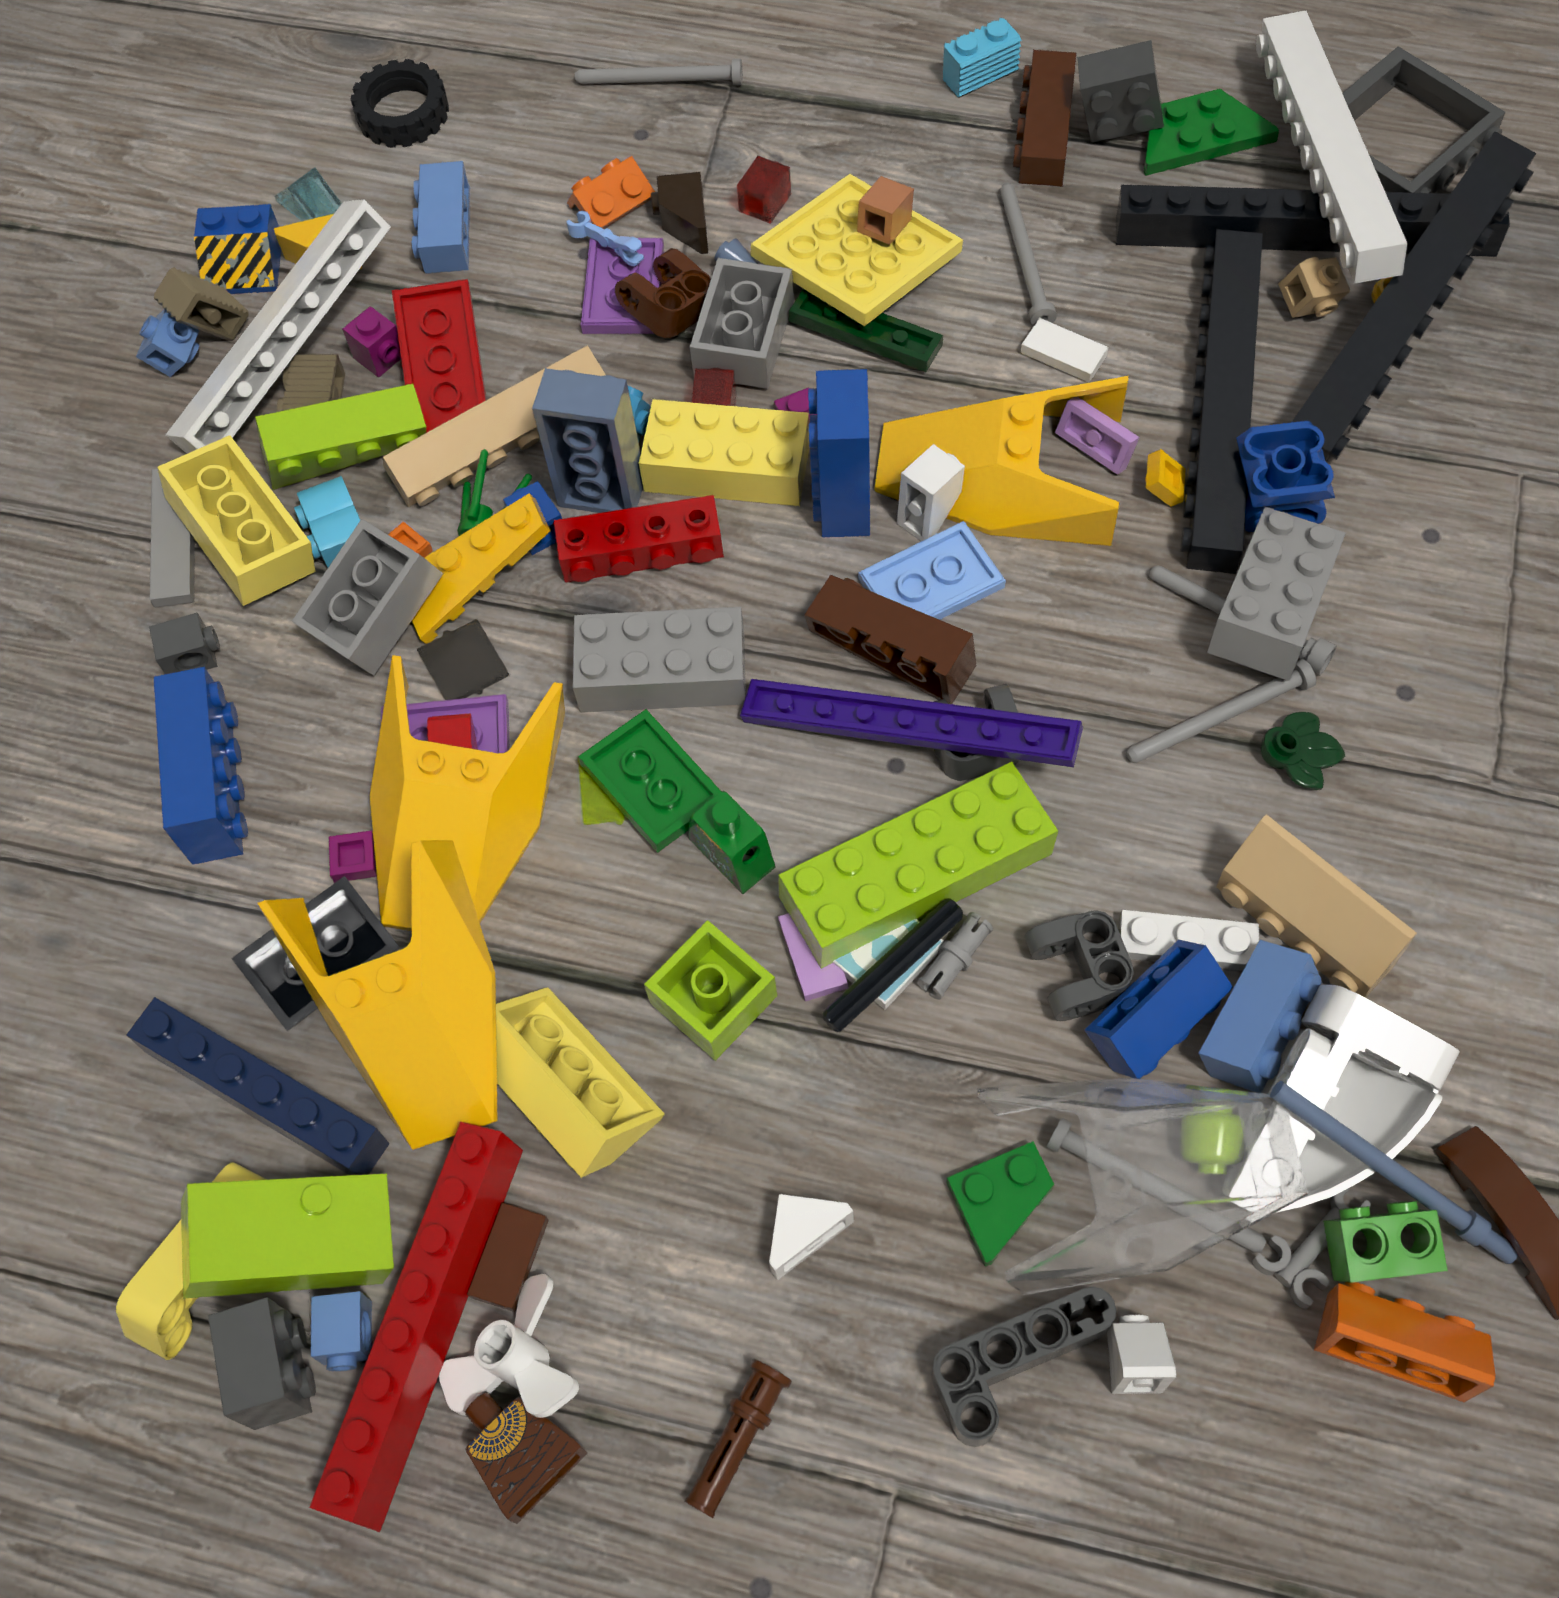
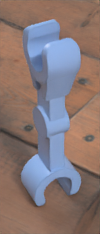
M585 211L577 213L579 223H573L571 220L566 221L571 237L584 238L588 236L598 241L601 246H608L614 249L630 266H636L644 259L643 254L636 252L642 247V243L638 238L614 235L611 230L603 229L591 223L590 215Z

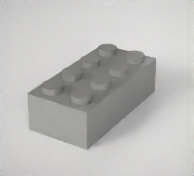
M1265 507L1217 620L1207 653L1290 681L1346 533Z
M741 607L574 615L573 691L580 713L743 705L746 697L745 634Z

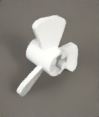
M548 1275L531 1276L524 1282L518 1298L514 1325L506 1320L492 1322L478 1336L473 1356L449 1359L443 1363L439 1374V1381L447 1405L451 1410L460 1415H465L466 1409L476 1398L485 1392L491 1394L503 1381L519 1390L526 1411L538 1418L552 1415L578 1393V1381L550 1367V1357L547 1348L531 1337L553 1289V1279Z

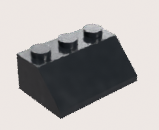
M345 876L305 904L328 976L393 953L400 948ZM272 929L231 958L287 1031L318 1009Z

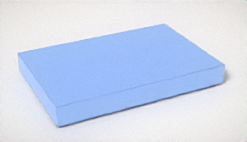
M964 521L858 572V580L865 589L939 620L1005 588L1006 583L1000 571Z

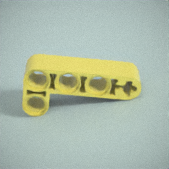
M230 1163L221 1170L212 1182L267 1179L237 1163ZM181 1220L122 1291L116 1306V1313L124 1336L165 1360L175 1357L188 1340L192 1330L189 1308L197 1300V1298L183 1299Z

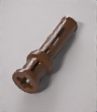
M753 1359L750 1364L753 1371L739 1397L732 1398L729 1403L731 1406L729 1411L733 1413L711 1452L691 1493L684 1501L711 1518H714L715 1511L738 1471L759 1429L764 1431L765 1427H769L772 1421L769 1414L782 1389L789 1388L792 1380L756 1359Z

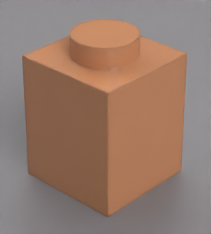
M880 176L859 200L857 232L890 245L911 221L914 188Z

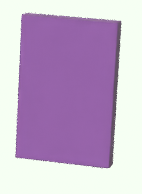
M590 238L581 317L582 334H654L620 305L615 295V285L632 273H639L656 288H659L661 282L655 275L653 262L656 257L664 253L663 238H638L642 243V247L636 252L643 254L644 259L636 266L628 265L614 249L608 246L603 247L598 241Z
M506 694L407 704L410 734L417 740L428 741V717L471 713L478 750L505 753L510 749L509 705ZM384 706L381 707V722Z

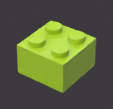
M708 920L644 984L650 1004L715 1061L777 997L775 977Z

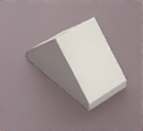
M779 1194L769 1260L771 1272L777 1281L854 1222L853 1210L848 1203Z

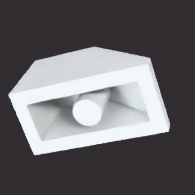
M934 444L930 446L901 473L897 524L920 541L936 535L962 492L965 465L960 463L954 455L944 452Z
M1146 1315L1119 1317V1323H1112L1107 1332L1112 1394L1163 1393L1176 1378L1175 1364L1164 1324L1150 1323L1149 1316Z

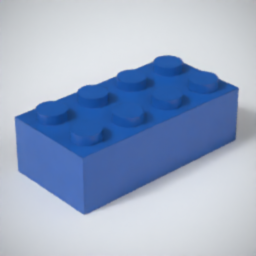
M867 369L816 371L817 388H808L809 414H817L810 415L809 423L813 521L821 522L822 537L870 536V446Z
M205 667L155 676L154 692L163 829L192 865L243 855L242 838L248 836V828L245 816L240 812L239 800H244L245 792L242 779L236 772V763H241V750L237 739L233 736V727L238 726V715L233 702L226 701L221 683L219 681L214 682Z

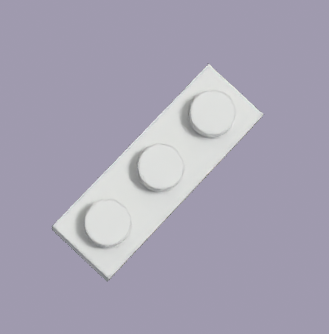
M1122 910L1120 915L1119 933L1132 960L1156 962L1175 942L1184 940L1206 945L1221 969L1243 971L1259 942V924L1130 910Z

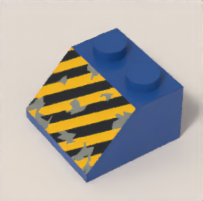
M271 204L197 209L194 241L200 278L204 281L207 280L209 283L212 282L214 285L223 286L230 294L276 291L278 287L281 248L274 232V228L279 227Z

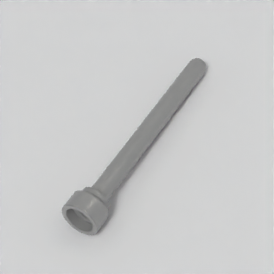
M1157 565L1151 568L1149 575L1153 581L1220 615L1226 601L1225 598L1162 566ZM1310 638L1305 640L1299 660H1306L1311 665L1314 673L1321 675L1330 663L1337 645L1323 638H1320L1318 641Z

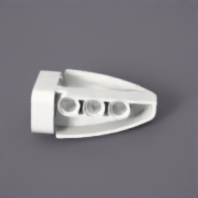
M1319 985L1301 1020V1024L1308 1029H1300L1295 1039L1288 1041L1281 1055V1064L1277 1075L1271 1080L1268 1079L1262 1093L1257 1095L1243 1128V1160L1236 1166L1228 1167L1221 1188V1194L1250 1211L1260 1214H1271L1302 1207L1332 1197L1376 1172L1271 1098L1270 1093L1279 1081L1289 1085L1393 1159L1412 1141L1430 1120L1441 1103L1442 1096L1437 1093L1441 1090L1460 1051L1449 1043L1351 990L1338 985Z

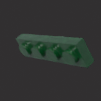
M805 289L802 290L789 310V321L924 372H927L943 346L942 334L881 313L867 325L863 326Z

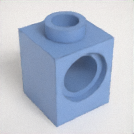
M360 1291L312 1296L311 1357L326 1365L328 1371L353 1370L357 1368L358 1361H367L372 1349V1301Z

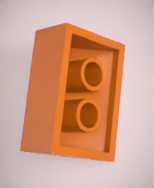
M1345 1282L1344 1285L1338 1283L1327 1294L1314 1348L1315 1351L1461 1402H1466L1494 1386L1496 1375L1491 1335L1475 1330L1476 1325L1473 1322L1452 1315H1446L1444 1319L1425 1313L1423 1305L1408 1299L1396 1298L1393 1302L1375 1296L1373 1288L1358 1282Z

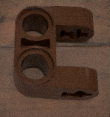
M674 248L659 255L653 262L655 275L663 284L659 288H656L639 273H632L615 285V295L620 305L654 334L664 338L674 337L698 321L711 281V277L707 273L702 271L685 254Z

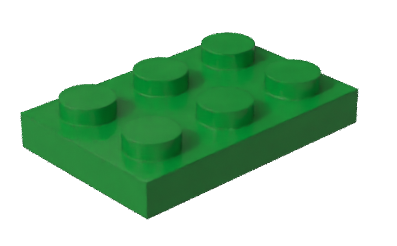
M647 709L578 756L580 765L657 853L689 830V821L693 813L721 792Z

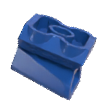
M1308 420L1251 427L1236 438L1247 481L1244 522L1247 532H1255L1265 507L1317 524L1325 520L1327 512L1323 500L1335 498L1331 484L1334 475L1331 466L1325 461L1322 449L1324 435L1320 429Z

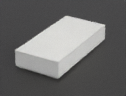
M1039 318L1023 341L1021 353L1090 383L1107 357L1108 347Z

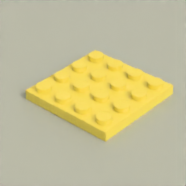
M848 174L751 243V256L765 265L792 269L793 282L865 326L961 253L963 239L913 210L911 221L890 245L857 232L859 200L872 186Z

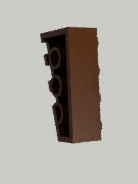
M830 575L804 614L810 632L937 700L945 699L948 704H953L977 666L973 633L869 591L849 578H844L843 580Z

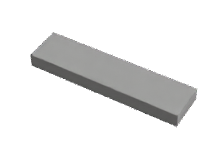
M152 469L150 601L154 607L194 602L195 539L165 499L158 469Z

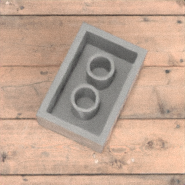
M723 258L717 259L690 344L694 377L768 389L789 319V310L794 301L792 269Z
M361 519L292 622L374 676L443 573L420 554Z

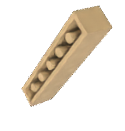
M588 345L546 367L547 369L572 370L576 373L590 375H606ZM545 369L383 456V467L406 505L410 507L418 503L419 506H424L435 500L440 495L438 491L450 484L453 487H458L469 481L474 476L472 472L477 470L480 452L483 449L488 451L486 465L489 469L506 460L508 457L506 453L518 446L521 450H525L536 444L540 437L532 407Z

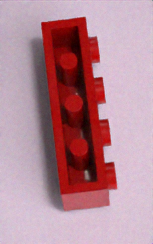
M714 495L554 520L558 558L565 583L572 581L586 582L593 578L610 575L624 576L635 571L654 568L667 569L673 565L691 562L705 563L712 559L724 557Z

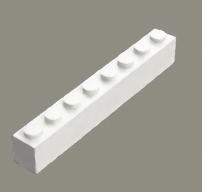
M364 199L345 201L340 205L166 433V436L188 454L229 435L233 438L391 228Z

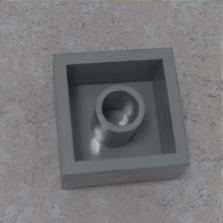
M1152 40L1077 57L1080 91L1091 143L1164 127Z
M268 1297L208 1315L225 1417L253 1430H257L312 1413L310 1397L315 1396L316 1388L311 1369L308 1366L304 1367L301 1349L307 1347V1337L300 1318L296 1319L287 1309L282 1308Z

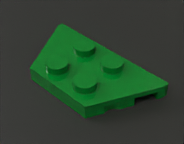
M1222 89L1162 103L1164 127L1149 130L1144 174L1147 176L1277 142L1279 129Z

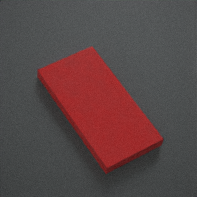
M468 279L392 290L405 385L414 384L426 424V433L487 400Z

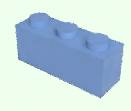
M463 161L420 164L419 180H415L413 184L415 200L418 203V208H413L414 227L418 231L417 236H412L415 259H421L425 274L469 270L470 186Z
M1259 940L1198 1053L1210 1077L1261 1094L1268 1079L1271 1080L1277 1075L1281 1064V1055L1288 1041L1295 1039L1301 1027V1016L1309 1001H1312L1319 985H1321V977L1311 954Z

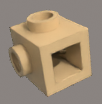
M1318 257L1306 259L1299 263L1278 284L1292 318L1315 314L1316 317L1328 315L1339 307L1338 302L1350 292L1336 257L1319 260Z

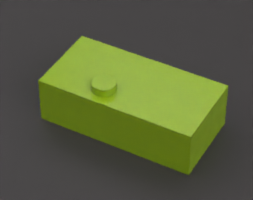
M387 1174L189 1183L181 1199L183 1299L383 1284L394 1269Z

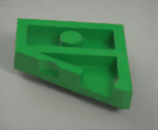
M1034 1141L947 1177L946 1180L985 1267L991 1265L996 1260L1001 1250L1014 1234H1017L1031 1213L1043 1202L1054 1187V1182Z

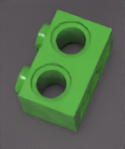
M1417 1201L1386 1204L1388 1213L1376 1215L1370 1214L1369 1206L1339 1209L1340 1219L1323 1221L1333 1281L1351 1283L1448 1271L1437 1210H1418ZM1406 1225L1414 1233V1243L1409 1250H1406L1401 1242V1232ZM1359 1230L1363 1232L1367 1239L1366 1251L1361 1256L1357 1255L1353 1248V1237Z

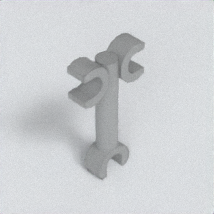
M1349 1188L1331 1197V1210L1292 1255L1288 1243L1282 1237L1274 1235L1268 1242V1245L1278 1253L1279 1261L1269 1262L1259 1253L1252 1260L1254 1267L1260 1273L1275 1275L1280 1283L1288 1287L1293 1302L1301 1308L1307 1309L1314 1302L1304 1293L1302 1288L1303 1282H1311L1321 1291L1330 1283L1326 1275L1321 1271L1307 1268L1327 1246L1323 1221L1340 1219L1339 1209L1349 1208L1343 1201V1196ZM1365 1200L1359 1207L1369 1206L1370 1208L1371 1202Z

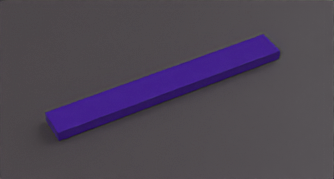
M751 679L740 714L744 723L1074 767L1083 730L1082 722L1079 720Z

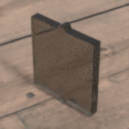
M478 619L452 632L446 630L443 632V636L417 648L418 654L445 700L467 698L475 693L481 695L483 689L510 676Z

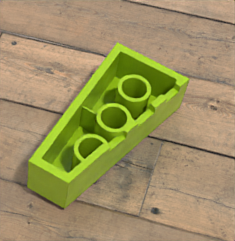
M414 384L255 417L260 448L272 490L389 454L426 433V424Z

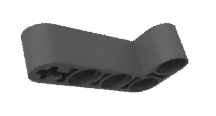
M1093 1286L1083 1288L951 1343L939 1350L933 1362L932 1381L957 1439L967 1446L978 1447L988 1443L994 1436L1000 1416L988 1386L1095 1342L1105 1336L1116 1317L1117 1309L1111 1295L1102 1288ZM1085 1304L1088 1305L1091 1311L1099 1309L1102 1312L1096 1325L1092 1318H1085L1076 1322L1072 1330L1074 1336L1071 1335L1069 1321L1081 1316ZM1040 1322L1052 1324L1058 1331L1059 1341L1050 1345L1042 1344L1035 1338L1032 1330L1033 1326ZM994 1341L1006 1342L1013 1350L1014 1359L1006 1364L995 1363L988 1356L986 1348ZM949 1360L962 1362L968 1369V1378L958 1384L945 1380L940 1370L945 1362ZM975 1407L983 1410L988 1416L989 1427L980 1433L967 1430L961 1421V1415L966 1409Z

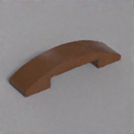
M1474 1126L1441 1145L1435 1152L1464 1192L1468 1189L1473 1191L1531 1272L1525 1276L1526 1280L1557 1321L1559 1319V1219L1514 1161L1486 1133L1477 1126Z

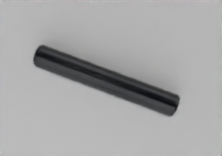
M950 898L944 899L823 1011L822 1015L825 1023L835 1032H841L962 920L963 910Z

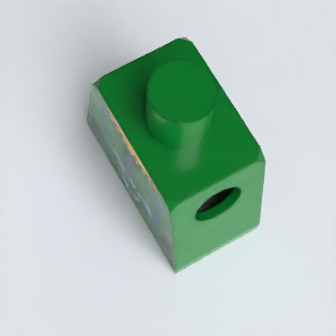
M721 791L690 817L689 840L742 894L776 868L766 833L727 792ZM745 854L752 855L749 860L743 861Z

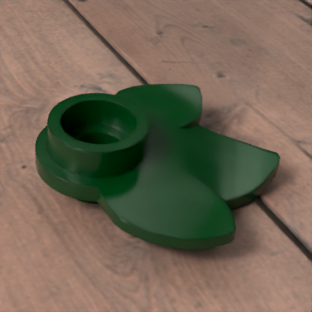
M1295 712L1288 715L1283 720L1281 727H1273L1268 730L1261 742V755L1267 764L1277 769H1285L1294 783L1313 790H1321L1323 788L1324 779L1321 769L1340 763L1345 757V752L1337 739L1328 733L1319 732V717L1310 712Z

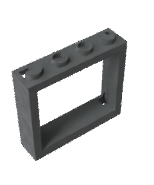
M1399 46L1342 93L1354 121L1397 85L1469 130L1412 181H1409L1370 156L1385 192L1435 193L1438 189L1445 190L1462 168L1467 170L1494 131L1502 134L1500 125L1505 111Z

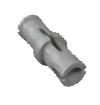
M970 912L966 916V920L950 941L945 940L938 949L939 956L917 981L919 987L926 992L935 979H939L930 993L931 997L939 1000L942 999L945 991L961 970L966 971L973 962L971 956L987 935L993 931L992 925L984 919L978 929L972 932L981 915Z

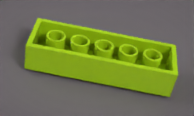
M1011 761L778 874L779 898L822 969L832 964L834 960L914 919L921 920L925 918L944 899L950 898L957 902L1052 855L1058 829Z

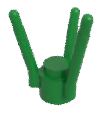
M485 449L480 452L472 499L471 483L467 481L463 484L461 519L457 530L459 536L493 515V510L490 507L480 504L488 459V451ZM526 474L515 491L519 488L527 487L532 480V475Z

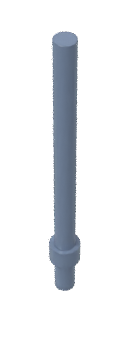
M1279 1081L1273 1087L1270 1093L1271 1098L1430 1210H1437L1438 1216L1454 1226L1456 1235L1472 1246H1482L1506 1264H1511L1516 1260L1518 1254L1511 1244L1493 1231L1491 1223L1473 1210L1466 1212L1283 1081Z

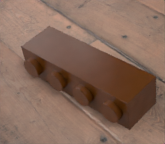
M1033 50L1032 65L1024 66L1022 88H1029V91L1021 92L1019 114H1026V118L1018 117L1016 140L1023 141V144H1015L1013 167L1020 168L1019 184L1063 186L1076 52Z

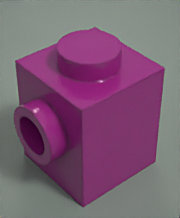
M371 306L342 329L353 359L378 378L401 360L396 325Z

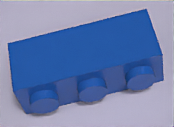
M1178 940L1084 1030L1112 1071L1139 1080L1142 1076L1151 1073L1157 1067L1158 1061L1174 1045L1184 1041L1188 1037L1190 1030L1206 1014L1217 1009L1221 999L1234 987L1206 945Z

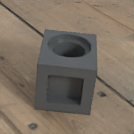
M198 612L149 626L155 659L165 674L205 667L207 670L218 667L214 650L220 649V644L216 631L212 625L205 626Z

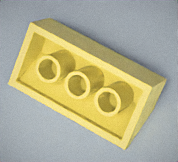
M548 987L496 1004L497 1084L581 1178L611 1165L663 1118L665 1113Z

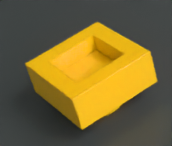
M1162 449L1149 454L1145 477L1146 489L1170 507L1184 502L1186 468Z

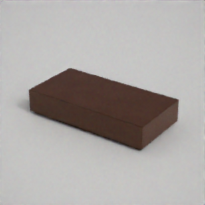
M506 1203L501 1204L467 1293L470 1298L513 1312L516 1311L520 1292L529 1276L549 1221L547 1216Z

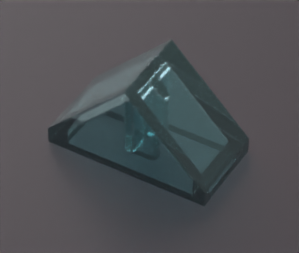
M315 167L274 196L276 202L301 221L334 214L342 204Z

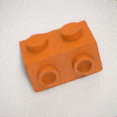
M632 156L622 162L616 158L600 170L602 174L591 180L587 176L574 184L571 188L573 192L567 204L571 209L577 206L579 211L587 212L590 215L591 223L605 229L650 201L651 192L655 191Z

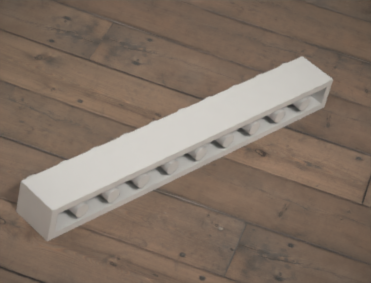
M1307 11L1263 18L1262 34L1256 37L1257 54L1259 58L1264 57L1266 77L1273 80V91L1276 101L1281 100L1283 119L1285 123H1290L1293 145L1300 147L1302 167L1304 170L1309 169L1312 192L1319 194L1321 215L1323 218L1328 217L1331 240L1333 243L1338 242L1342 267L1349 269L1354 284L1403 275L1407 241Z

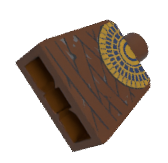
M485 1392L476 1398L465 1411V1415L480 1431L467 1445L466 1452L503 1515L515 1524H518L588 1454L579 1443L546 1417L538 1418L528 1413L520 1397L514 1399L503 1410L490 1394Z

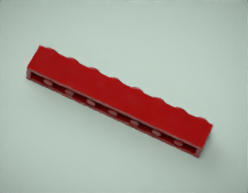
M460 1122L309 1508L377 1532L381 1531L467 1302V1293L523 1152L503 1132Z

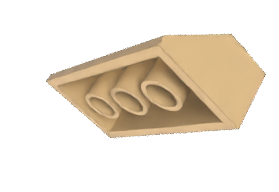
M1267 814L1259 821L1225 866L1216 886L1230 905L1238 909L1242 908L1256 919L1261 930L1273 938L1278 937L1294 950L1311 954L1317 970L1329 978L1331 985L1344 987L1364 998L1393 969L1417 934V932Z

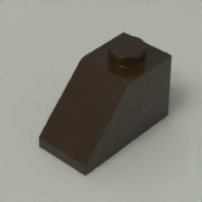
M701 172L657 176L658 192H651L653 215L661 216L663 231L700 254H708Z

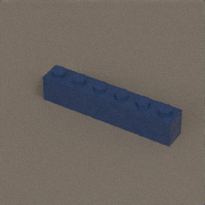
M155 997L126 1034L148 1055L348 1175L370 1174L390 1144L376 1127Z

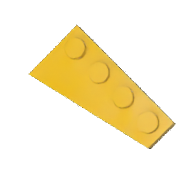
M530 493L424 557L443 573L412 619L419 639L425 644H430L438 636L435 631L448 619L454 621L465 611L463 605L479 590L482 593L487 591L495 583L494 578L497 573L506 565L512 567L550 532L537 500Z

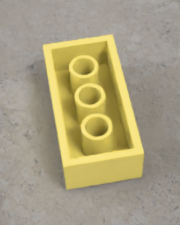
M652 399L639 460L644 492L695 497L714 495V498L800 506L809 453V413Z
M230 435L157 467L165 499L243 606L315 572L310 540Z

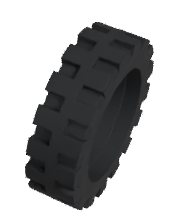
M405 59L404 62L390 60L387 65L382 66L380 63L372 67L373 71L363 73L360 76L361 81L354 84V95H351V103L358 126L361 128L363 135L366 138L370 136L375 144L385 143L386 147L396 148V145L410 147L413 146V142L419 141V143L428 140L430 134H437L440 131L441 123L445 124L447 121L446 112H449V104L443 81L440 79L438 72L435 69L430 70L426 63L420 62L416 64L411 59ZM405 90L417 91L427 96L425 102L418 109L405 115L385 116L374 111L375 106L384 97L394 92Z

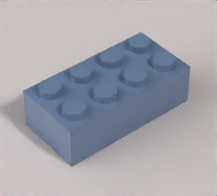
M545 368L532 410L558 507L597 513L638 507L643 489L639 468L641 454L627 379H620L610 375L598 376L576 373L572 370L561 371Z

